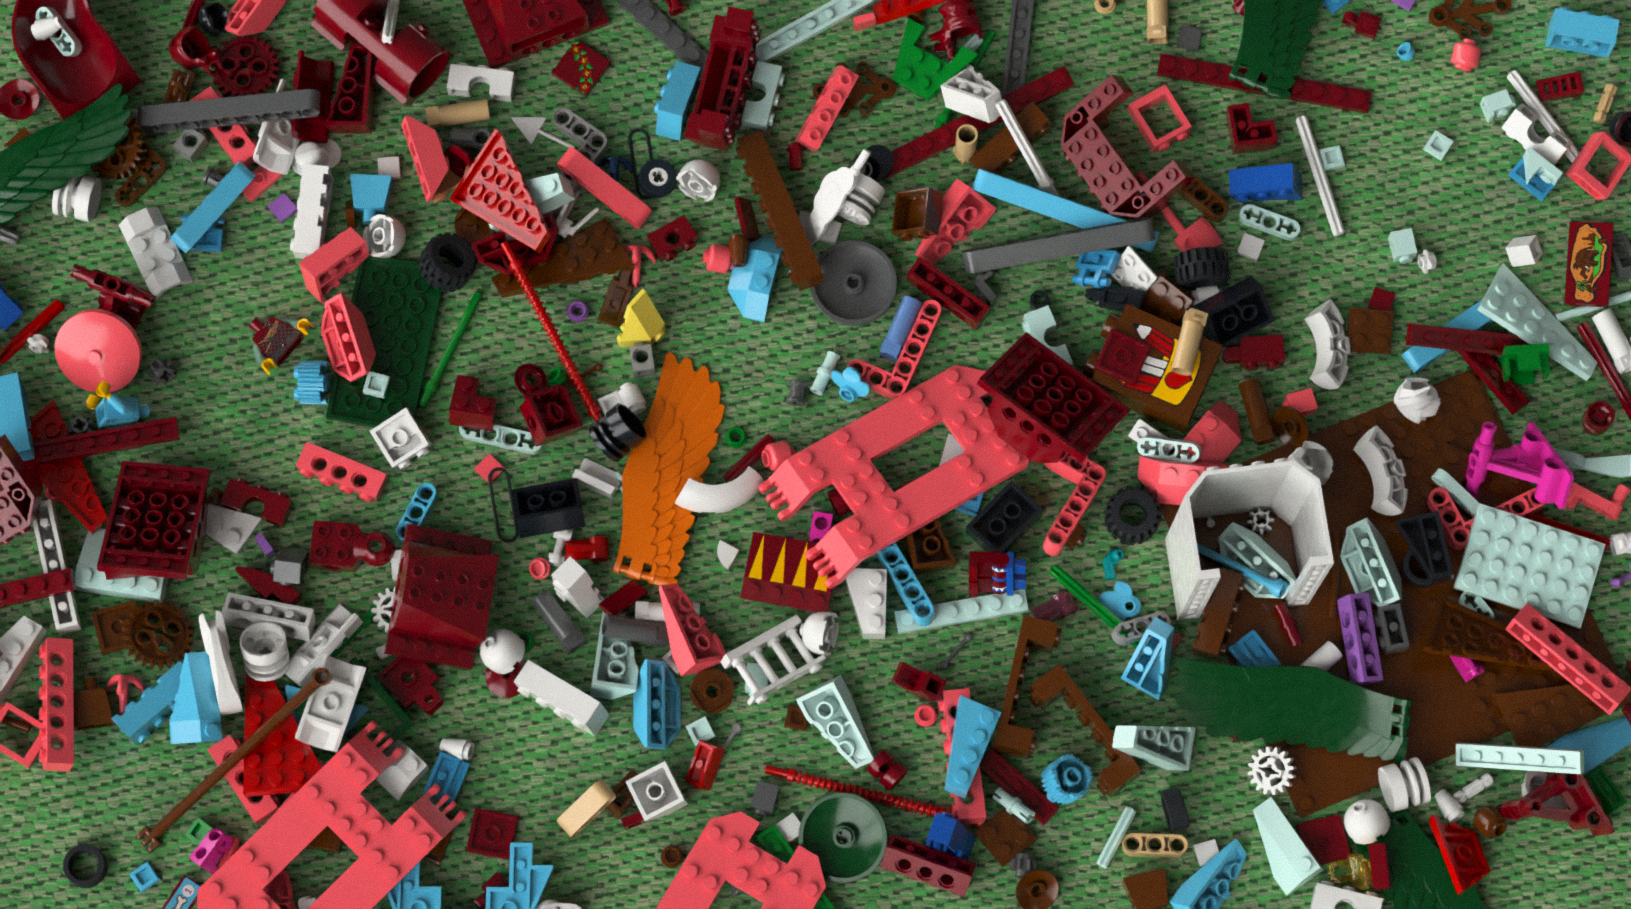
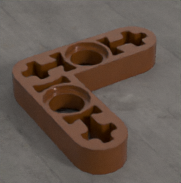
M143 144V148L147 149V155L144 157L145 160L138 161L141 168L116 192V200L122 207L127 208L134 205L166 173V163L147 144ZM154 163L156 165L161 163V169L159 171L157 169L153 170L152 165ZM146 170L148 171V173L151 172V175L153 177L152 179H150L149 175L145 173ZM139 177H144L147 179V183L143 187H138L135 184L136 180ZM130 185L137 191L136 194L131 190ZM123 193L129 194L130 200L124 199L121 201L123 199L121 195Z

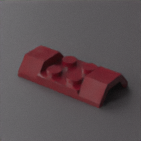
M299 50L297 71L294 72L292 91L304 89L318 90L321 93L320 114L315 117L293 119L292 137L304 142L328 143V130L324 123L330 113L334 62L313 60L304 56L305 51Z

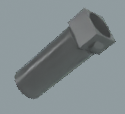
M550 590L541 593L532 601L533 606L569 655L585 645L586 639Z
M606 614L602 624L603 636L650 644V646L663 648L669 642L666 623H654L612 614Z

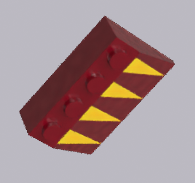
M753 532L740 598L813 612H828L833 588L829 589L825 581L829 577L834 576L836 571L834 569L827 576L820 577L818 574L819 570L814 569L813 564L825 557L823 552L813 560L807 559L805 552L817 543Z

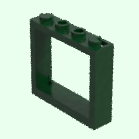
M356 657L352 658L348 663L366 667L363 678L403 723L377 745L379 748L390 737L395 741L412 727L413 722L411 720L413 717L405 708L403 710L400 709L397 705L399 701L393 693L389 692L387 694L382 688L384 683L377 675L373 677L367 671L369 666L362 658L359 660ZM308 698L294 710V713L300 719L302 718ZM328 751L332 756L336 754V752Z

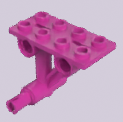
M1490 421L1484 422L1481 434L1475 440L1472 453L1469 455L1465 490L1472 497L1476 498L1480 484L1485 481L1487 471L1491 470L1537 484L1534 494L1537 501L1545 504L1555 503L1559 509H1564L1574 481V475L1535 423L1528 422L1521 444L1512 445L1511 448L1493 450L1495 446L1493 437L1497 426Z

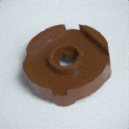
M717 669L703 670L693 678L689 685L691 701L698 709L704 712L719 713L731 704L734 684L731 678ZM709 685L717 687L715 691L716 696H707L706 692Z

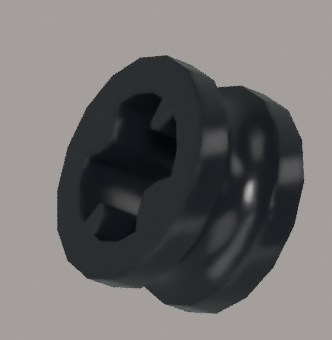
M1042 290L1033 292L1029 300L1031 308L1037 310L1049 304L1048 294ZM1035 297H1038L1039 299L1043 297L1044 304H1035Z

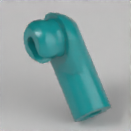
M1119 548L1110 550L1102 561L1106 580L1117 578L1115 566L1124 556L1123 551Z

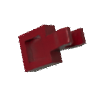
M1346 11L1342 23L1356 27L1354 31L1356 34L1375 39L1382 17L1363 11L1357 16L1353 12Z
M496 872L481 887L485 893L474 901L475 905L479 909H483L486 906V887H509V883Z

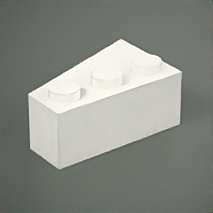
M968 66L940 85L946 108L988 123L995 121L1001 116L995 106L998 101L1002 100L1000 90L991 82L985 81L982 74L974 71L973 66Z
M571 556L551 575L553 579L552 584L556 591L555 594L563 602L567 600L586 619L599 607V603L605 600L599 594L600 591L596 587L594 589L591 587L594 582Z
M855 568L844 580L863 639H885L887 569Z

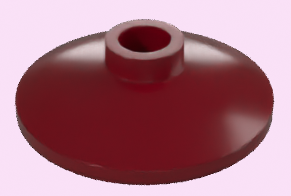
M15 79L5 83L0 88V112L6 118L24 120L33 115L37 110L40 96L38 90L31 82ZM17 100H23L21 105H16Z
M523 660L520 663L517 661L513 666L515 669L510 672L511 676L509 678H504L503 674H497L487 667L485 680L490 691L502 698H512L519 695L520 693L517 691L518 687L514 680L526 663Z

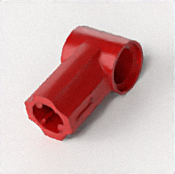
M597 536L591 537L589 540L565 541L566 560L571 556L575 561H608V537Z

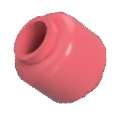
M1464 39L1463 42L1456 43L1451 57V62L1455 64L1454 68L1471 72L1472 69L1478 67L1482 50L1479 46H1476V41Z
M712 244L709 250H704L702 262L706 263L708 271L725 274L728 270L733 269L729 246Z
M786 441L770 443L762 451V462L771 471H776L787 458L796 453L794 448L790 447Z

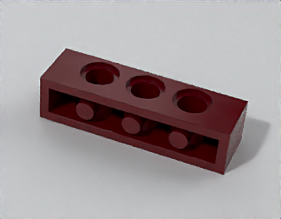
M919 257L908 271L907 281L937 301L974 330H977L989 315L990 306L922 257Z
M891 834L880 867L965 897L976 863Z

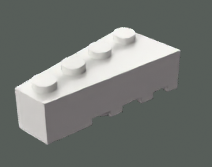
M303 163L300 195L297 200L298 212L297 218L295 217L293 227L295 237L291 239L290 251H293L295 258L304 259L324 244L334 182L329 166Z
M25 616L0 638V651L4 653L0 657V704L47 633L43 626Z
M530 660L526 662L514 680L518 687L517 691L527 698L529 696L535 698V702L544 708L549 707L560 718L568 719L574 726L587 731L593 736L597 735L610 715L601 702Z

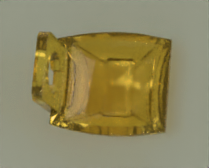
M1349 854L1347 859L1327 864L1329 881L1334 883V885L1351 881L1354 887L1365 890L1369 889L1372 884L1370 862L1360 855ZM1341 865L1344 868H1348V872L1343 877H1335L1334 869L1337 866Z

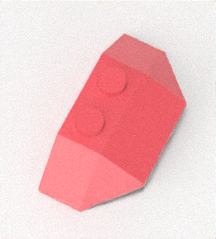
M237 0L228 13L225 30L237 36L264 32L287 0Z
M408 115L404 117L401 126L426 202H431L450 168L449 160L447 157H444L442 151L443 142L437 136L436 130Z
M340 293L325 301L321 334L333 371L353 382L370 372L376 352L363 313L344 293Z
M1221 400L1205 413L1183 439L1194 441L1200 445L1202 454L1196 461L1223 464L1241 442L1238 415ZM1180 445V452L1178 456H1180L1182 452L1189 453V457H1192L1194 454H1196V452L1192 451V447H1190L1188 450H1181L1182 445Z
M1140 455L1138 479L1150 491L1151 496L1155 495L1156 502L1181 505L1184 496L1203 471L1213 466L1225 469L1228 464L1199 461L1187 463Z

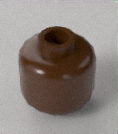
M1491 805L1484 806L1475 812L1473 826L1488 839H1493L1504 834L1507 828V819L1495 807Z

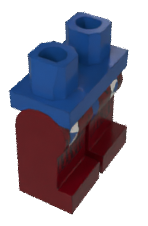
M969 552V596H978V592L1007 593L1008 596H1013L1014 589H1026V559H1014V552H1007V554L1000 552Z

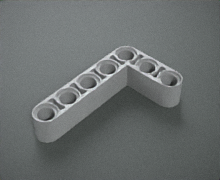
M557 109L553 116L556 129L581 147L578 151L597 165L608 150L606 135L569 109ZM562 117H567L569 119L566 123H560L558 121ZM584 129L586 133L584 135H577L576 131ZM595 141H602L603 145L595 147L593 143ZM563 171L560 173V175L564 176L565 178L568 177V175ZM570 180L575 194L581 185L574 180ZM563 206L551 211L554 219L558 216Z

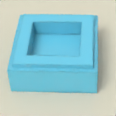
M148 861L129 873L141 893L161 881Z

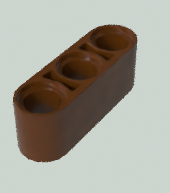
M1196 176L1189 183V186L1182 188L1178 192L1182 198L1210 221L1218 223L1225 219L1228 210L1226 201ZM1203 194L1206 196V199L1198 200L1195 195ZM1219 207L1223 212L1216 214L1212 211V208Z

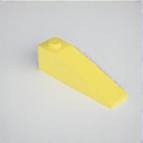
M642 289L627 306L624 315L626 320L620 327L623 334L620 333L617 336V343L620 347H633L634 344L639 342L652 345L655 341H661L666 334L663 319L647 292Z

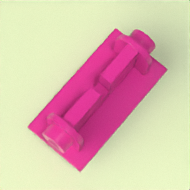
M1449 656L1465 682L1485 672L1478 660Z

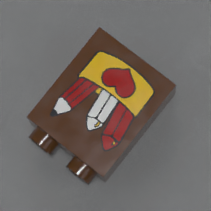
M1126 304L1121 316L1110 312L1100 336L1107 339L1110 330L1114 329L1151 345L1149 354L1134 386L1094 370L1095 363L1100 354L1094 350L1087 361L1083 374L1092 378L1093 382L1132 411L1185 434L1218 362L1223 345L1202 337L1192 375H1180L1173 372L1171 366L1181 327L1129 304Z

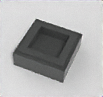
M1181 25L1177 47L1198 52L1202 29Z

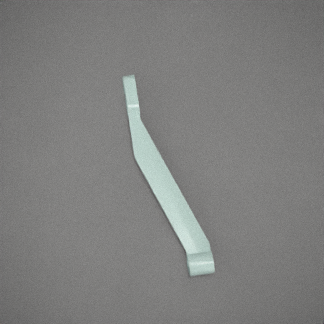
M1554 448L1568 468L1587 470L1616 478L1631 477V455L1585 458L1577 453Z

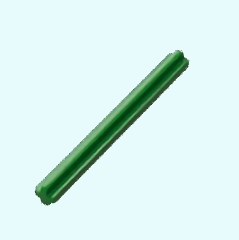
M1056 564L1050 569V575L1114 629L1119 623L1123 622L1059 565ZM1130 630L1125 633H1121L1120 631L1119 634L1126 636L1128 633H1130ZM1136 641L1130 644L1137 648L1140 641Z

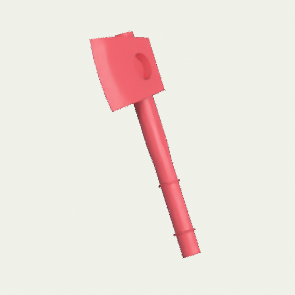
M1142 171L1135 175L1140 184H1146L1149 181ZM1169 207L1161 211L1169 225L1178 235L1174 239V243L1181 253L1201 247L1217 248L1223 244L1214 227L1204 217H1201L1186 229Z

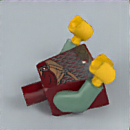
M256 317L250 323L249 328L256 332L252 338L254 342L253 353L256 362L264 369L267 375H270L269 370L275 367L278 369L303 341L302 333L308 335L305 329L308 326L313 327V324L306 318L299 320L287 317H279L277 319L270 317L264 323Z

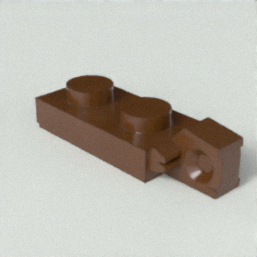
M622 269L619 271L618 277L613 276L597 321L615 328L620 326L633 288L631 287L632 282L628 281L632 270Z

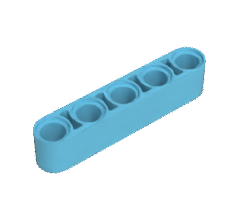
M239 161L169 239L187 253L256 175Z
M1479 301L1442 327L1480 331L1492 323L1493 320L1477 310L1481 303ZM1413 346L1402 354V358L1415 374L1450 350Z
M896 542L875 553L883 568L887 569L888 577L915 622L920 626L930 625L934 620V607ZM891 556L897 558L894 562H889L886 559ZM901 574L908 576L905 580H900L897 577ZM911 592H915L918 594V596L915 598H911L908 596V594ZM922 610L929 612L926 616H921L918 613Z

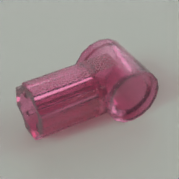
M1066 589L1051 597V600L1031 609V613L1034 618L1052 622L1059 617L1064 618L1073 614L1079 608L1069 590Z

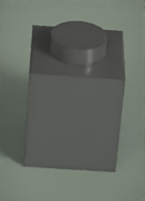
M762 781L757 782L751 803V810H754V814L762 817H767V814L773 815L780 791L779 786Z

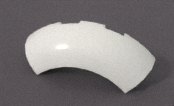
M1330 299L1315 308L1304 319L1311 329L1317 350L1316 365L1310 379L1316 385L1329 390L1337 389L1343 383L1349 368L1347 366V355L1350 354L1349 337L1345 336L1342 326L1345 322L1338 308Z
M1376 425L1361 437L1353 450L1363 460L1372 478L1374 496L1371 508L1378 513L1395 516L1403 513L1406 506L1408 489H1405L1403 478L1406 476L1402 460L1397 459L1392 449L1394 447L1393 443Z
M750 466L738 478L724 484H703L689 478L674 504L697 513H724L750 501L759 492L757 487L764 480Z

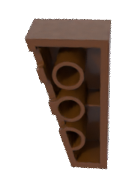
M1033 101L1015 116L1031 146L1055 127ZM1005 126L977 151L969 161L977 169L980 168L1001 175L1003 173L1002 170L1008 165H1012L1022 153L1009 129Z
M911 482L900 483L896 490L904 487L905 485ZM938 518L904 537L908 564L914 574L954 569L957 564L949 548L950 545L947 538H945Z
M1217 566L1220 570L1221 578L1203 610V621L1199 623L1197 640H1194L1192 650L1195 655L1219 661L1220 656H1225L1228 644L1224 643L1226 635H1231L1234 625L1233 622H1230L1232 614H1237L1240 604L1239 601H1236L1238 593H1243L1246 581L1242 580L1243 573Z

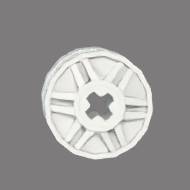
M860 173L856 187L847 195L838 215L859 225H869L872 220L871 216L875 214L873 206L880 204L885 194V189L875 180Z
M83 176L81 181L80 177L71 178L65 187L54 190L52 198L53 214L58 216L63 214L64 217L68 218L74 211L76 220L92 222L97 213L101 198L102 184L100 178Z
M260 622L247 627L242 632L239 639L244 669L249 677L257 681H273L282 677L288 671L290 656L286 634L281 626L271 622Z
M1417 757L1409 759V762L1406 760L1401 761L1400 770L1394 763L1378 769V778L1383 798L1391 812L1407 809L1409 800L1414 806L1419 805L1420 802L1423 804L1430 802L1431 792L1428 776Z

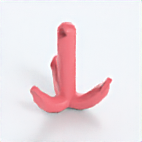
M629 245L624 248L627 254L633 252L632 262L635 269L632 270L631 282L634 288L640 285L641 253H645L653 264L656 263L654 253L645 245Z
M116 674L108 681L106 689L110 690L118 682L116 692L119 696V716H121V712H125V706L128 703V683L131 682L141 692L144 691V685L141 680L132 674Z

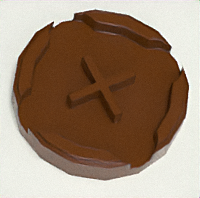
M464 208L455 217L454 227L456 234L461 239L462 237L467 239L465 241L467 243H474L496 234V231L490 228L488 222Z

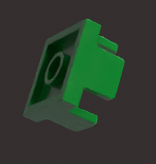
M1549 343L1505 346L1499 360V366L1502 368L1503 382H1508L1511 375L1512 381L1516 385L1534 384V370H1540V368L1542 379H1547L1550 373L1548 359L1550 352Z

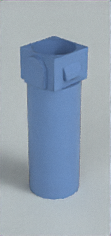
M903 296L885 340L882 343L880 349L882 357L897 362L923 306L919 300Z

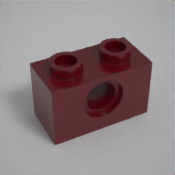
M685 214L647 235L648 242L660 262L665 260L669 262L675 259L677 253L693 249L698 242V236ZM671 237H677L679 242L670 244L668 240Z

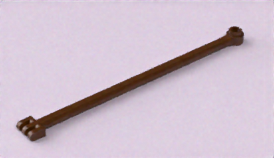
M316 669L312 679L157 825L152 829L149 826H145L135 836L138 840L145 835L147 836L141 842L143 847L152 842L146 849L149 854L162 844L159 837L320 686H326L331 682L332 673L328 671L329 669ZM323 673H327V679L325 681H322L321 675Z

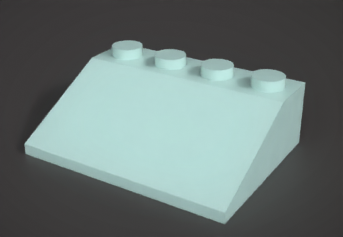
M100 528L93 535L88 531L75 573L77 591L148 602L157 600L158 603L162 604L165 600L169 578L141 576L106 580L105 572L97 570V563L106 529Z

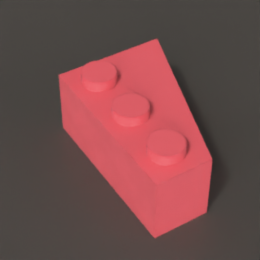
M350 227L299 262L306 289L320 303L326 300L324 296L333 287L337 289L341 285L339 281L348 272L352 274L370 255L366 241Z

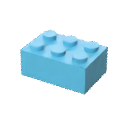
M1566 7L1555 8L1549 21L1545 47L1609 58L1616 44L1619 20L1609 15L1596 16L1588 11L1574 12Z

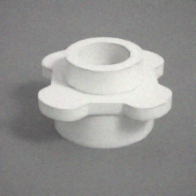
M1424 249L1423 253L1418 255L1419 267L1424 274H1427L1428 270L1436 267L1437 261L1434 253Z
M34 334L27 339V342H29L28 347L33 352L39 354L49 353L50 350L47 348L49 340L45 336Z

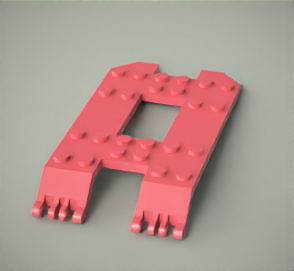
M954 365L787 458L767 480L758 485L757 488L763 494L776 486L777 490L766 496V501L771 503L770 506L773 510H777L788 503L789 507L781 510L777 515L781 522L793 517L813 494L831 484L834 485L852 510L854 515L834 525L814 547L805 552L808 560L815 559L822 552L825 555L824 558L817 560L813 564L814 569L819 570L818 574L820 577L827 576L834 569L837 572L836 575L829 577L825 581L829 589L841 584L863 560L1028 467L1029 459L999 438L987 411L988 408L982 401V399L991 394L977 385L979 378L986 371ZM943 422L964 450V453L893 492L872 461Z
M372 720L344 745L197 890V909H281L263 889L327 826L359 858L308 909H372L467 814L461 810L450 821L445 815L456 807V803L452 801L442 812L439 810L450 796L445 794L436 805L429 800L441 790V787L436 783L391 825L361 793L405 751L401 747H397L392 752L393 754L387 758L383 751L394 740L390 737L378 748L376 745L387 733L382 731L372 742L367 735L378 727V724Z
M740 811L709 820L656 909H709L725 882L764 903L761 909H814L826 889V884L818 856L798 845L788 864L750 843L760 822Z

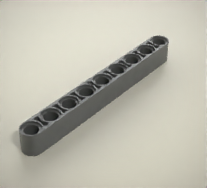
M314 89L142 106L138 108L137 124H142L139 129L140 132L150 134L315 117L320 114L321 93Z
M1146 217L962 251L965 273L969 274L1153 241L1156 238L1152 218Z

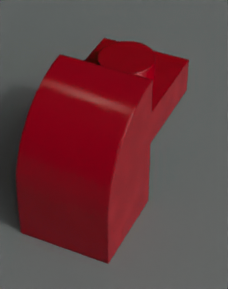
M899 662L891 680L892 683L904 688L907 693L928 701H939L947 683L945 679L930 671H920L905 662Z

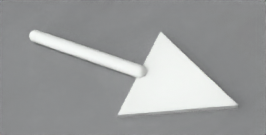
M511 117L531 145L539 133L568 148L572 147L575 149L574 145L540 129L546 117Z

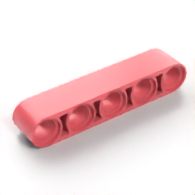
M569 147L558 161L557 166L564 173L635 228L640 229L653 211L645 203L576 149Z

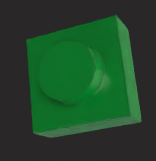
M197 817L185 836L199 845L207 833L214 828Z

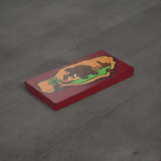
M1569 223L1565 306L1609 307L1613 223Z

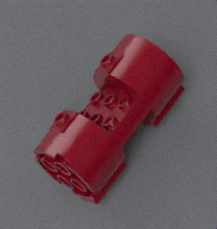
M318 0L313 9L316 15L312 17L313 21L310 25L340 51H350L352 44L360 42L374 54L378 60L375 65L373 79L403 105L413 104L418 97L423 95L437 81L446 68L450 59V52L434 39L435 36L429 32L430 29L423 23L410 24L403 30L395 28L393 43L382 42L385 21L383 14L388 0Z

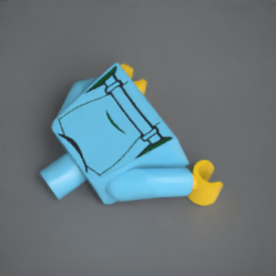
M101 381L97 385L96 395L99 397L89 394L86 400V406L89 409L96 410L98 429L132 425L139 420V417H149L150 415L148 404L138 405L136 397L119 398L115 393H109L111 385L105 381Z

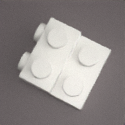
M404 408L370 430L389 464L395 469L399 467L402 470L411 464L410 460L415 456H418V458L425 456L430 452L428 448L432 446L408 408Z

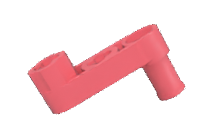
M1573 482L1565 508L1573 510L1577 503H1580L1611 520L1617 521L1623 511L1622 506L1631 490L1624 485L1618 484L1611 500H1607Z

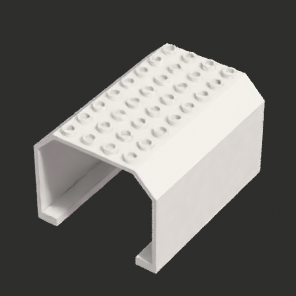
M1287 458L1276 459L1274 463L1266 464L1265 461H1256L1249 466L1232 464L1229 468L1225 469L1213 466L1203 471L1184 496L1165 538L1177 620L1200 618L1221 578L1219 568L1201 570L1193 519L1257 511L1259 507L1261 510H1270L1291 526L1299 576L1286 596L1285 601L1287 607L1308 605L1334 564L1320 479L1296 461H1287Z

